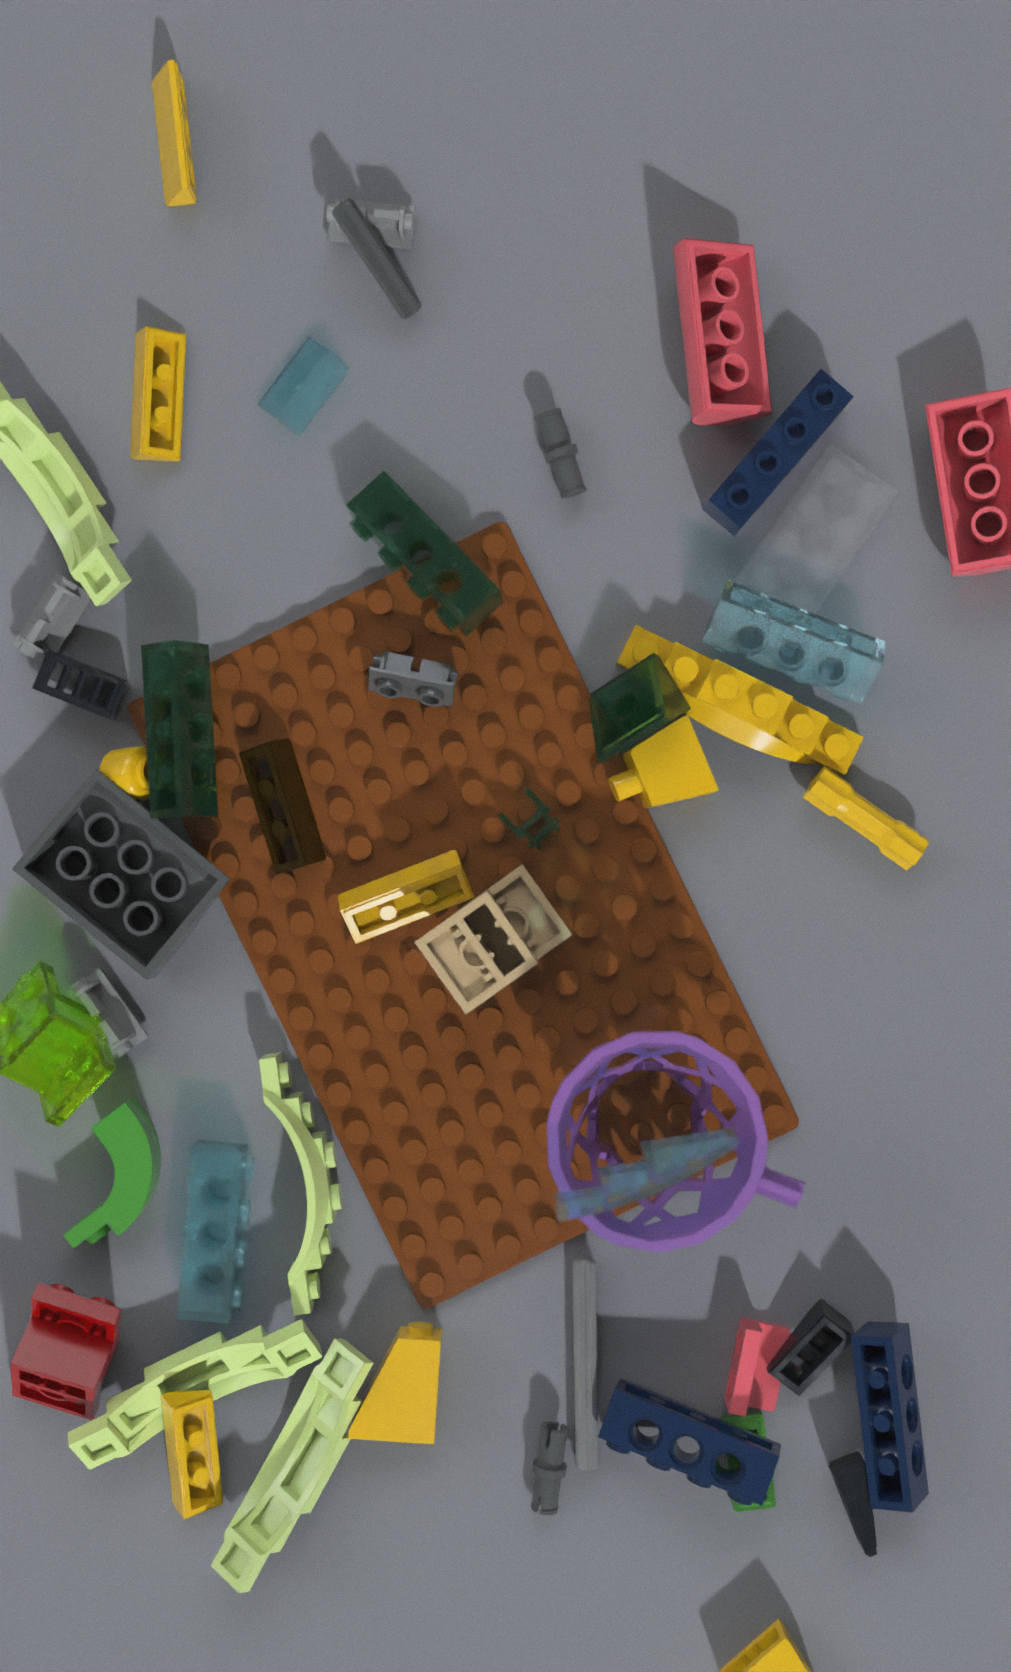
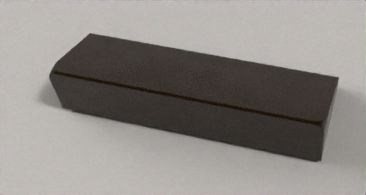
M288 738L273 740L240 752L239 756L276 875L324 861L326 855L290 740Z

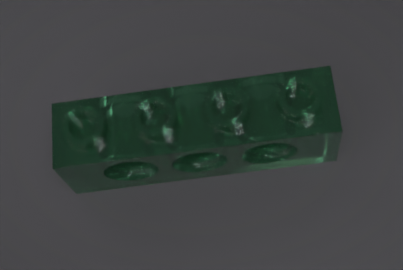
M385 471L380 473L346 504L352 517L349 525L364 542L371 538L381 548L377 552L381 560L393 572L400 568L409 577L405 582L409 589L421 601L428 597L438 607L434 613L450 631L457 627L465 636H468L504 603L500 589ZM393 521L403 523L402 528L396 533L388 534L384 532L385 527ZM421 550L432 552L428 561L424 563L412 562V558L417 552ZM455 579L461 582L459 589L453 593H443L440 591L443 583L448 580Z
M170 640L141 645L150 819H188L218 816L209 644Z

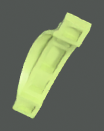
M0 381V459L19 482L44 519L66 560L74 580L81 583L95 606L107 604L132 579L112 550L119 540L99 511L106 504V501L61 433L48 434L25 398L12 399Z
M281 1052L264 1054L259 1059L263 1100L280 1120L295 1147L304 1175L307 1196V1220L303 1243L296 1261L293 1262L287 1274L293 1315L295 1316L311 1313L315 1299L321 1297L318 1272L311 1273V1270L321 1269L326 1260V1254L332 1253L330 1230L324 1227L325 1224L334 1223L337 1210L343 1209V1198L340 1183L333 1184L331 1168L337 1167V1153L334 1141L327 1142L326 1131L309 1132V1128L315 1126L312 1102H305L304 1091L287 1093L286 1088L292 1087L289 1062L282 1061Z
M302 1319L269 1335L260 1325L229 1341L220 1331L145 1367V1381L107 1399L106 1414L69 1431L68 1446L89 1470L114 1458L127 1456L164 1429L161 1394L176 1391L210 1390L213 1395V1401L225 1395L254 1384L294 1375L297 1369L323 1357L321 1346Z
M334 1338L322 1362L313 1369L279 1437L224 1533V1542L211 1567L238 1593L250 1591L269 1554L281 1551L301 1514L311 1513L351 1440L348 1439V1435L345 1432L362 1403V1400L356 1395L373 1362L345 1339Z

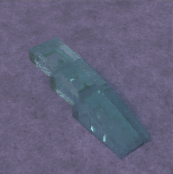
M732 1128L640 1142L643 1160L598 1167L600 1186L554 1193L558 1222L609 1211L654 1195L698 1173L739 1145L738 1135Z

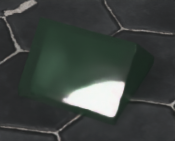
M651 654L591 693L589 706L597 759L602 763L691 709L657 654Z

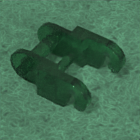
M526 787L523 791L538 806L537 811L519 827H516L502 812L497 816L519 839L525 835L530 840L527 844L530 849L535 846L541 851L542 847L539 843L554 829L557 832L561 831L557 826L560 821L557 817L551 820L546 815L550 809ZM542 816L548 823L532 837L526 830Z

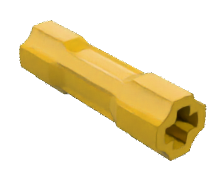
M826 766L815 775L803 793L804 799L828 816L837 817L874 843L882 854L906 871L918 862L930 843L928 838L904 821L892 818L855 792L850 783Z

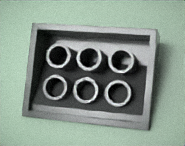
M98 769L92 772L12 868L13 871L146 980L158 975L231 880V878L135 799L120 789Z

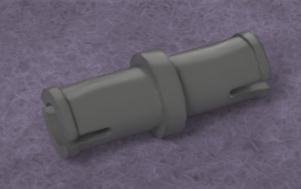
M555 408L535 416L547 450L544 458L546 464L551 463L561 493V499L570 498L587 491L575 457L578 449L576 444H571L561 409Z
M546 1421L541 1424L538 1458H535L532 1467L536 1477L531 1509L534 1512H538L539 1505H541V1515H554L558 1512L561 1479L565 1477L567 1465L563 1460L569 1429L565 1424L560 1425V1430H558L559 1422Z

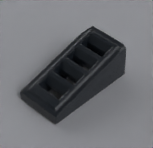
M47 649L32 689L114 720L129 681ZM56 662L64 664V667L54 688L47 684ZM74 668L79 670L80 673L72 694L64 692V689ZM90 674L95 676L96 680L88 700L80 698V695ZM104 681L112 683V686L102 707L97 705L96 702Z
M820 1298L807 1312L766 1367L767 1372L796 1395L800 1396L851 1344V1335L854 1333L851 1322ZM826 1325L833 1331L830 1333L823 1327ZM814 1336L823 1342L821 1347L811 1341ZM801 1349L813 1357L810 1362L798 1353ZM791 1361L803 1371L800 1375H797L786 1365Z
M856 1451L830 1461L828 1467L856 1538L865 1555L872 1557L877 1555L873 1509L870 1506L866 1463L860 1452Z

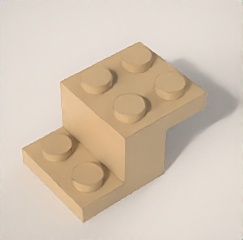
M522 864L416 940L415 944L464 1013L468 1014L537 965V959L566 940L572 933Z

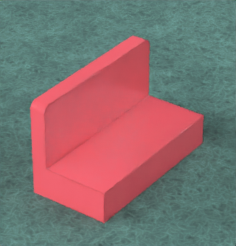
M740 1317L724 1395V1401L730 1414L746 1417L748 1407L767 1411L775 1410L780 1381L769 1374L766 1367L789 1338L790 1330L787 1326Z

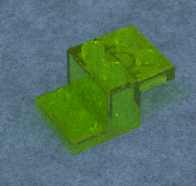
M39 960L28 973H24L19 977L14 988L0 1002V1075L38 1092L45 1121L60 1127L116 1069L108 1039L98 1025L102 1022L98 1015L92 1017L84 1005L61 994L53 967Z

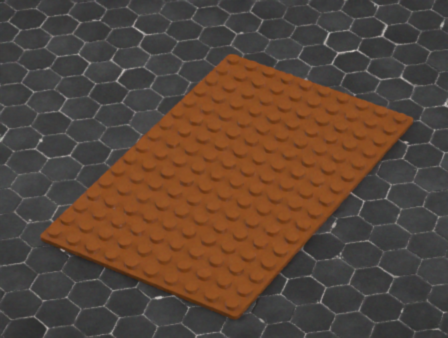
M496 522L130 702L128 706L129 714L146 748L150 749L163 765V783L196 850L231 878L219 894V897L422 1308H431L590 1230L565 1205L549 1169L547 1118L552 1100L562 1080L593 1048L633 1031H678L696 1036L733 1060L754 1089L760 1100L768 1142L798 1127L799 1118L648 810L644 808L639 794L618 802L611 791L608 778L627 771V768L505 522ZM383 651L411 656L413 657L411 671L419 672L422 659L451 664L452 669L459 670L456 687L454 688L452 707L446 705L437 707L427 706L419 700L405 697L386 698L375 691H370L369 667H372L374 654L382 655ZM288 738L292 744L326 859L276 875L239 753L269 741ZM456 850L474 897L480 895L523 864L572 935L537 959V965L468 1014H465L417 947L415 941L445 921L472 899L355 944L340 911L338 895L443 853ZM681 1051L661 1055L671 1063L698 1069L695 1057ZM626 1052L611 1059L606 1069L621 1065L638 1055ZM649 1057V1058H647V1059H645V1060H643V1061H657V1060L653 1059L652 1057ZM707 1066L708 1071H709V1074L713 1075V1073L711 1072V1070H710L709 1067ZM647 1070L626 1073L610 1085L599 1101L600 1141L609 1144L628 1168L639 1161H652L667 1167L673 1151L681 1143L694 1139L690 1124V1107L693 1099L666 1073ZM683 1072L687 1079L701 1088V1077ZM604 1078L598 1080L597 1086L602 1082ZM711 1083L712 1102L729 1122L738 1110L724 1089ZM590 1087L578 1094L573 1100L569 1113L574 1122H576L588 1100ZM707 1110L703 1118L709 1135H712L722 1128L723 1125L712 1111ZM587 1115L579 1129V1132L587 1137ZM566 1126V1145L568 1146L571 1134ZM729 1139L713 1153V1169L737 1158ZM576 1142L570 1167L576 1180L593 1181L589 1155ZM702 1156L687 1158L682 1176L696 1178L702 1175ZM598 1158L596 1164L599 1180L615 1177L606 1160ZM647 1176L636 1183V1187L650 1200L655 1197L663 1185ZM584 1191L602 1208L597 1193ZM626 1191L606 1193L615 1217L641 1205Z

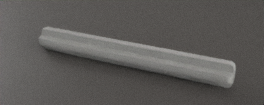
M576 1257L573 1259L575 1462L577 1469L594 1470L598 1467L596 1263L592 1257Z

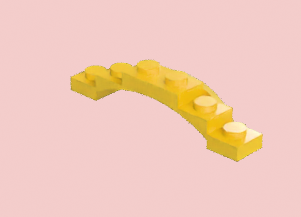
M638 625L634 626L616 665L639 675L644 683L660 697L708 729L748 748L781 759L802 764H819L844 776L864 738L828 720V716L793 700V696L718 659L712 660L676 641L672 643Z

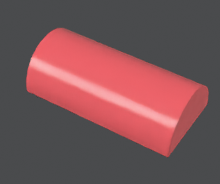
M682 239L673 247V258L691 421L693 424L700 426H727L772 415L754 245Z
M1011 387L926 404L925 410L951 576H972L1011 569Z

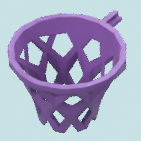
M633 1031L593 1048L562 1080L552 1100L547 1118L549 1169L565 1205L597 1236L615 1245L660 1253L701 1244L736 1220L754 1198L755 1193L796 1208L798 1202H801L804 1194L805 1182L766 1167L768 1137L760 1100L737 1064L696 1036L678 1031ZM681 1051L695 1057L698 1069L671 1063L661 1055ZM626 1052L638 1055L621 1065L606 1069L611 1059ZM649 1057H652L653 1059H655V1060H657V1061H643V1060H645V1059H647V1058H649ZM707 1066L709 1067L713 1075L709 1074ZM641 1070L666 1073L693 1099L690 1107V1124L694 1139L681 1143L673 1151L667 1167L652 1161H639L628 1168L609 1144L600 1141L599 1101L610 1085L626 1073ZM683 1072L701 1077V1088L687 1079ZM604 1078L602 1082L597 1086L598 1080ZM711 1083L724 1089L738 1110L729 1122L712 1102ZM590 1087L588 1100L576 1122H574L569 1113L573 1100L578 1094ZM707 1110L712 1111L723 1125L722 1128L712 1135H709L703 1118ZM586 1115L588 1117L587 1137L579 1132ZM566 1126L571 1134L568 1146L566 1145ZM729 1139L738 1159L730 1177L713 1179V1153ZM576 1142L589 1155L593 1181L576 1180L570 1167ZM702 1156L703 1178L682 1176L687 1158ZM598 1158L606 1160L615 1177L599 1180L596 1164ZM646 1176L663 1184L652 1201L636 1187V1183ZM678 1190L701 1191L699 1208L696 1213L675 1217L664 1210L663 1207ZM584 1191L597 1193L602 1208ZM626 1191L645 1209L630 1223L616 1218L606 1193ZM654 1216H656V1217H658L659 1219L663 1220V1221H659V1222H655V1223H651V1224L644 1225L645 1223H647V1222H648L651 1218H653Z

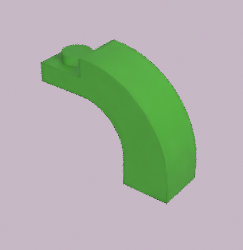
M135 1096L91 1128L112 1158L115 1178L112 1191L107 1200L63 1234L73 1249L84 1240L90 1246L111 1231V1228L117 1236H120L143 1213L155 1193L161 1170L159 1139L150 1117Z

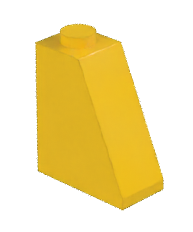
M422 1321L410 1322L408 1327L400 1326L361 1399L362 1403L350 1423L348 1439L434 1444L442 1329H436L433 1324Z

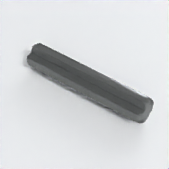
M347 199L340 203L332 211L333 217L402 319L411 317L419 311L421 302L352 199Z

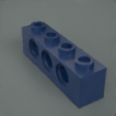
M820 369L709 498L702 510L735 537L854 396L825 371Z
M868 1321L851 1335L870 1506L871 1509L913 1513L929 1494L909 1323Z
M621 1378L614 1389L598 1438L605 1440L606 1445L616 1452L629 1454L632 1451L644 1456L649 1465L659 1470L670 1471L671 1468L687 1474V1479L697 1486L711 1488V1485L727 1491V1495L732 1500L743 1505L756 1503L763 1506L781 1449V1444ZM644 1419L650 1420L656 1424L659 1433L655 1436H645L639 1431L637 1422ZM684 1436L691 1437L697 1441L700 1449L694 1453H686L680 1449L677 1440ZM729 1453L736 1456L741 1465L737 1469L727 1470L719 1464L717 1458L722 1454Z

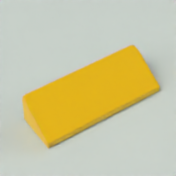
M168 60L154 77L152 90L164 201L166 206L171 207L196 204L197 192L185 82L175 60Z
M145 326L136 333L130 440L131 459L177 462L181 460L186 334Z
M451 850L338 895V902L342 916L355 944L475 897L457 851Z
M210 1390L176 1391L161 1394L172 1502L182 1518L187 1519L223 1504L213 1395Z

